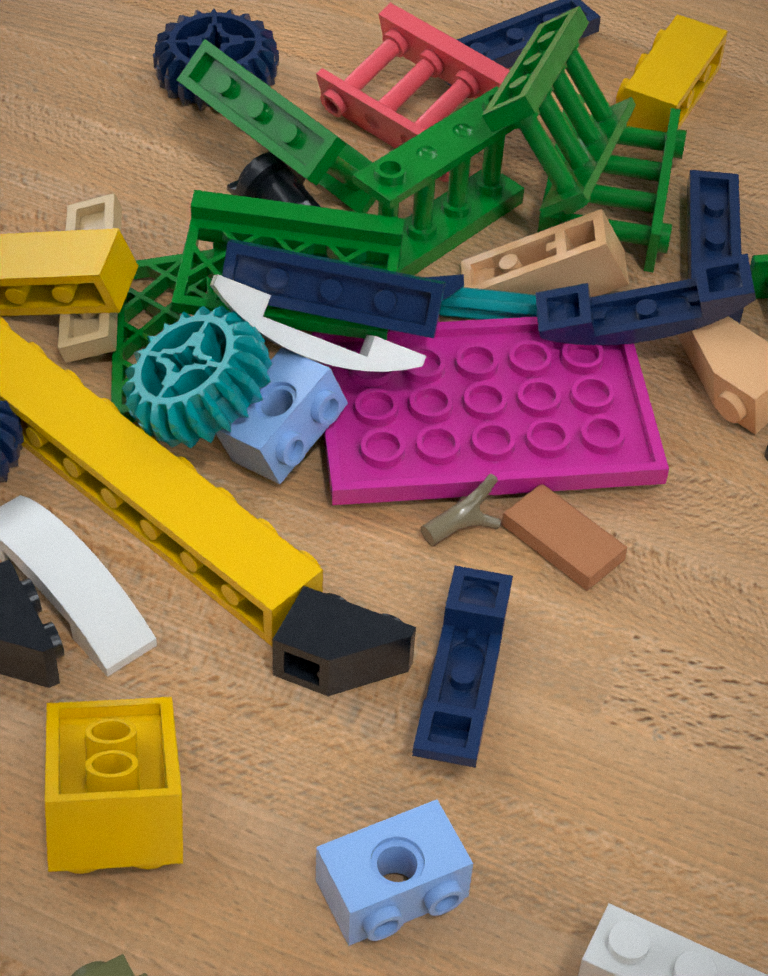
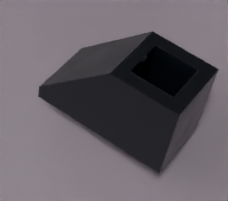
M10 559L0 562V674L50 688L60 684L56 659L65 655L63 644L53 622L42 624L37 614L42 612V607L33 582L30 578L20 581Z
M303 586L272 639L273 676L323 695L331 696L409 672L414 658L416 627L404 623L393 615L379 614L347 602L339 595L322 593Z

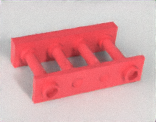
M390 2L378 14L383 43L344 81L323 68L316 73L321 92L320 100L329 113L335 117L343 116L396 149L449 116L466 98L476 99L494 87H500L510 70ZM403 56L416 64L379 101L361 91L395 57ZM430 77H439L452 85L415 122L396 112ZM449 172L439 177L438 180L448 182Z

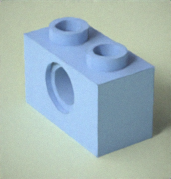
M282 347L271 359L273 364L267 371L271 382L267 386L260 388L263 400L250 404L247 408L249 418L239 417L231 424V432L225 429L216 432L217 437L233 462L278 484H281L293 468L303 460L309 449L330 424L335 422L340 412L348 404L329 367Z
M437 799L316 847V882L348 946L367 938L371 941L385 939L396 933L404 923L427 913L433 916L445 914L461 904L464 898L469 897L473 862ZM389 873H400L409 879L403 882H393L383 876Z

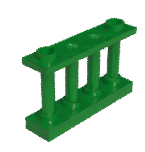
M580 6L538 25L482 114L492 133L509 125L513 129H520L553 185L539 209L544 218L561 211L564 214H571L589 203L591 200L590 195L621 134L626 130L627 122L636 106L632 97L610 106L577 49L580 45L579 39L589 24ZM565 69L567 70L569 76L571 77V79H572V81L574 82L576 88L578 89V91H579V93L581 94L583 100L585 101V103H586V105L588 106L590 112L592 113L591 115H590L589 112L587 111L585 105L583 104V102H582V100L580 99L578 93L576 92L574 86L572 85V83H571V81L569 80L567 74L565 73V71H564ZM552 91L578 133V139L551 94ZM538 115H540V117L542 118L543 122L545 123L546 127L551 133L553 139L555 140L556 144L558 145L559 149L566 159L565 163L563 162L558 151L556 150L555 146L553 145L552 141L550 140L549 136L547 135L546 131L544 130L543 126L538 120Z
M204 39L177 78V81L316 186L320 184L354 211L367 213L376 199L354 185L352 179L353 174L373 162Z
M494 87L353 174L352 183L378 201V215L398 218L399 203L414 194L413 214L406 217L404 221L399 273L417 274L523 203L524 187L501 173L505 135L514 129L509 125L492 133L482 117L483 112L499 87ZM484 149L482 169L469 177L471 157ZM449 172L448 191L434 199L435 180ZM367 263L359 264L384 270L387 269V266Z
M578 94L583 104H585L581 94ZM671 108L667 132L627 126L617 142L619 145L663 151L662 162L611 155L602 171L605 174L658 182L656 193L596 184L590 195L591 200L589 203L653 213L651 226L608 219L619 241L648 246L644 271L654 272L657 253L667 254L672 224L663 223L672 161L673 158L682 159L687 130L678 129L681 109ZM563 110L562 113L564 117L566 118L567 122L569 123L570 127L572 128L573 132L575 133L578 139V133L576 132L568 116ZM555 143V148L558 151L563 162L565 163L566 159L562 154L561 150L559 149L558 145ZM549 177L542 203L553 185ZM561 211L544 218L540 212L537 233L583 215L574 213L564 214Z

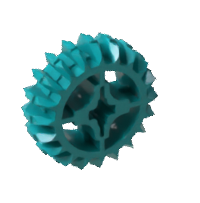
M202 306L194 316L183 312L176 323L170 325L164 322V330L157 336H147L149 342L147 347L133 353L137 363L125 370L129 380L125 383L122 390L126 395L127 401L125 404L130 409V415L146 434L156 437L157 441L166 442L171 448L183 443L191 449L200 438L212 443L216 432L222 429L231 432V424L239 417L249 418L247 408L250 404L263 400L260 388L267 386L271 382L267 371L273 363L269 358L268 348L264 344L265 340L256 327H252L248 321L242 319L235 311L229 312L223 306L215 308L212 312L205 306Z

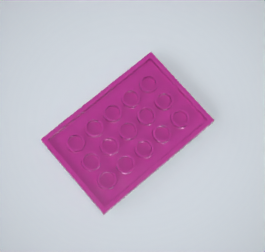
M537 317L438 322L434 339L388 329L387 341L426 356L422 367L400 371L374 372L345 369L320 363L331 369L348 402L335 422L330 424L323 433L332 505L468 496L478 488L489 474L495 475L498 478V482L488 495L530 493L539 485H545L552 491L666 484L669 466L634 343L620 345H576L544 340L539 335ZM312 332V336L360 354L365 340L362 338Z

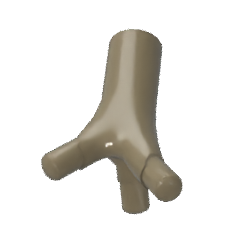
M489 474L468 496L460 497L454 506L421 526V532L425 540L434 546L457 530L469 526L483 525L498 529L501 525V519L480 511L481 503L498 482V478L493 474Z

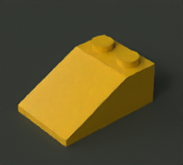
M172 697L46 703L45 821L48 872L68 871L75 874H85L105 868L136 867L149 870L168 864H183L182 787Z

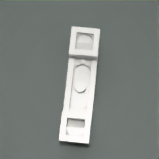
M214 275L212 278L211 288L231 312L235 311L242 319L248 321L252 327H256L267 340L308 359L345 369L374 372L400 371L422 367L426 356L372 335H366L360 354L263 317L271 295L221 275Z
M22 495L0 506V560L3 562L10 559L31 579L39 591L70 623L72 639L107 677L157 646L156 637L119 583L85 543L60 519L39 503Z

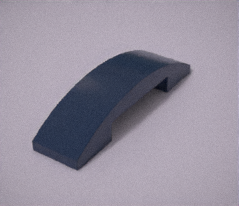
M748 253L694 263L696 278L595 297H591L588 283L536 292L540 338L576 345H620L667 338L712 324L741 310L756 300Z
M455 565L445 606L441 636L427 697L423 701L412 756L476 768L501 647L513 580L512 575Z

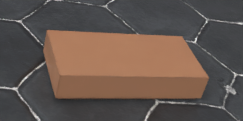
M544 484L537 486L503 513V527L586 591L591 589L626 558L627 546Z

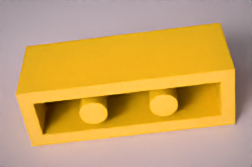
M678 14L666 30L660 29L656 34L649 54H641L631 79L625 77L618 89L616 103L632 97L636 104L627 122V126L667 132L671 108L681 109L678 129H680L721 67L728 31Z
M120 229L0 234V316L120 313L139 266Z

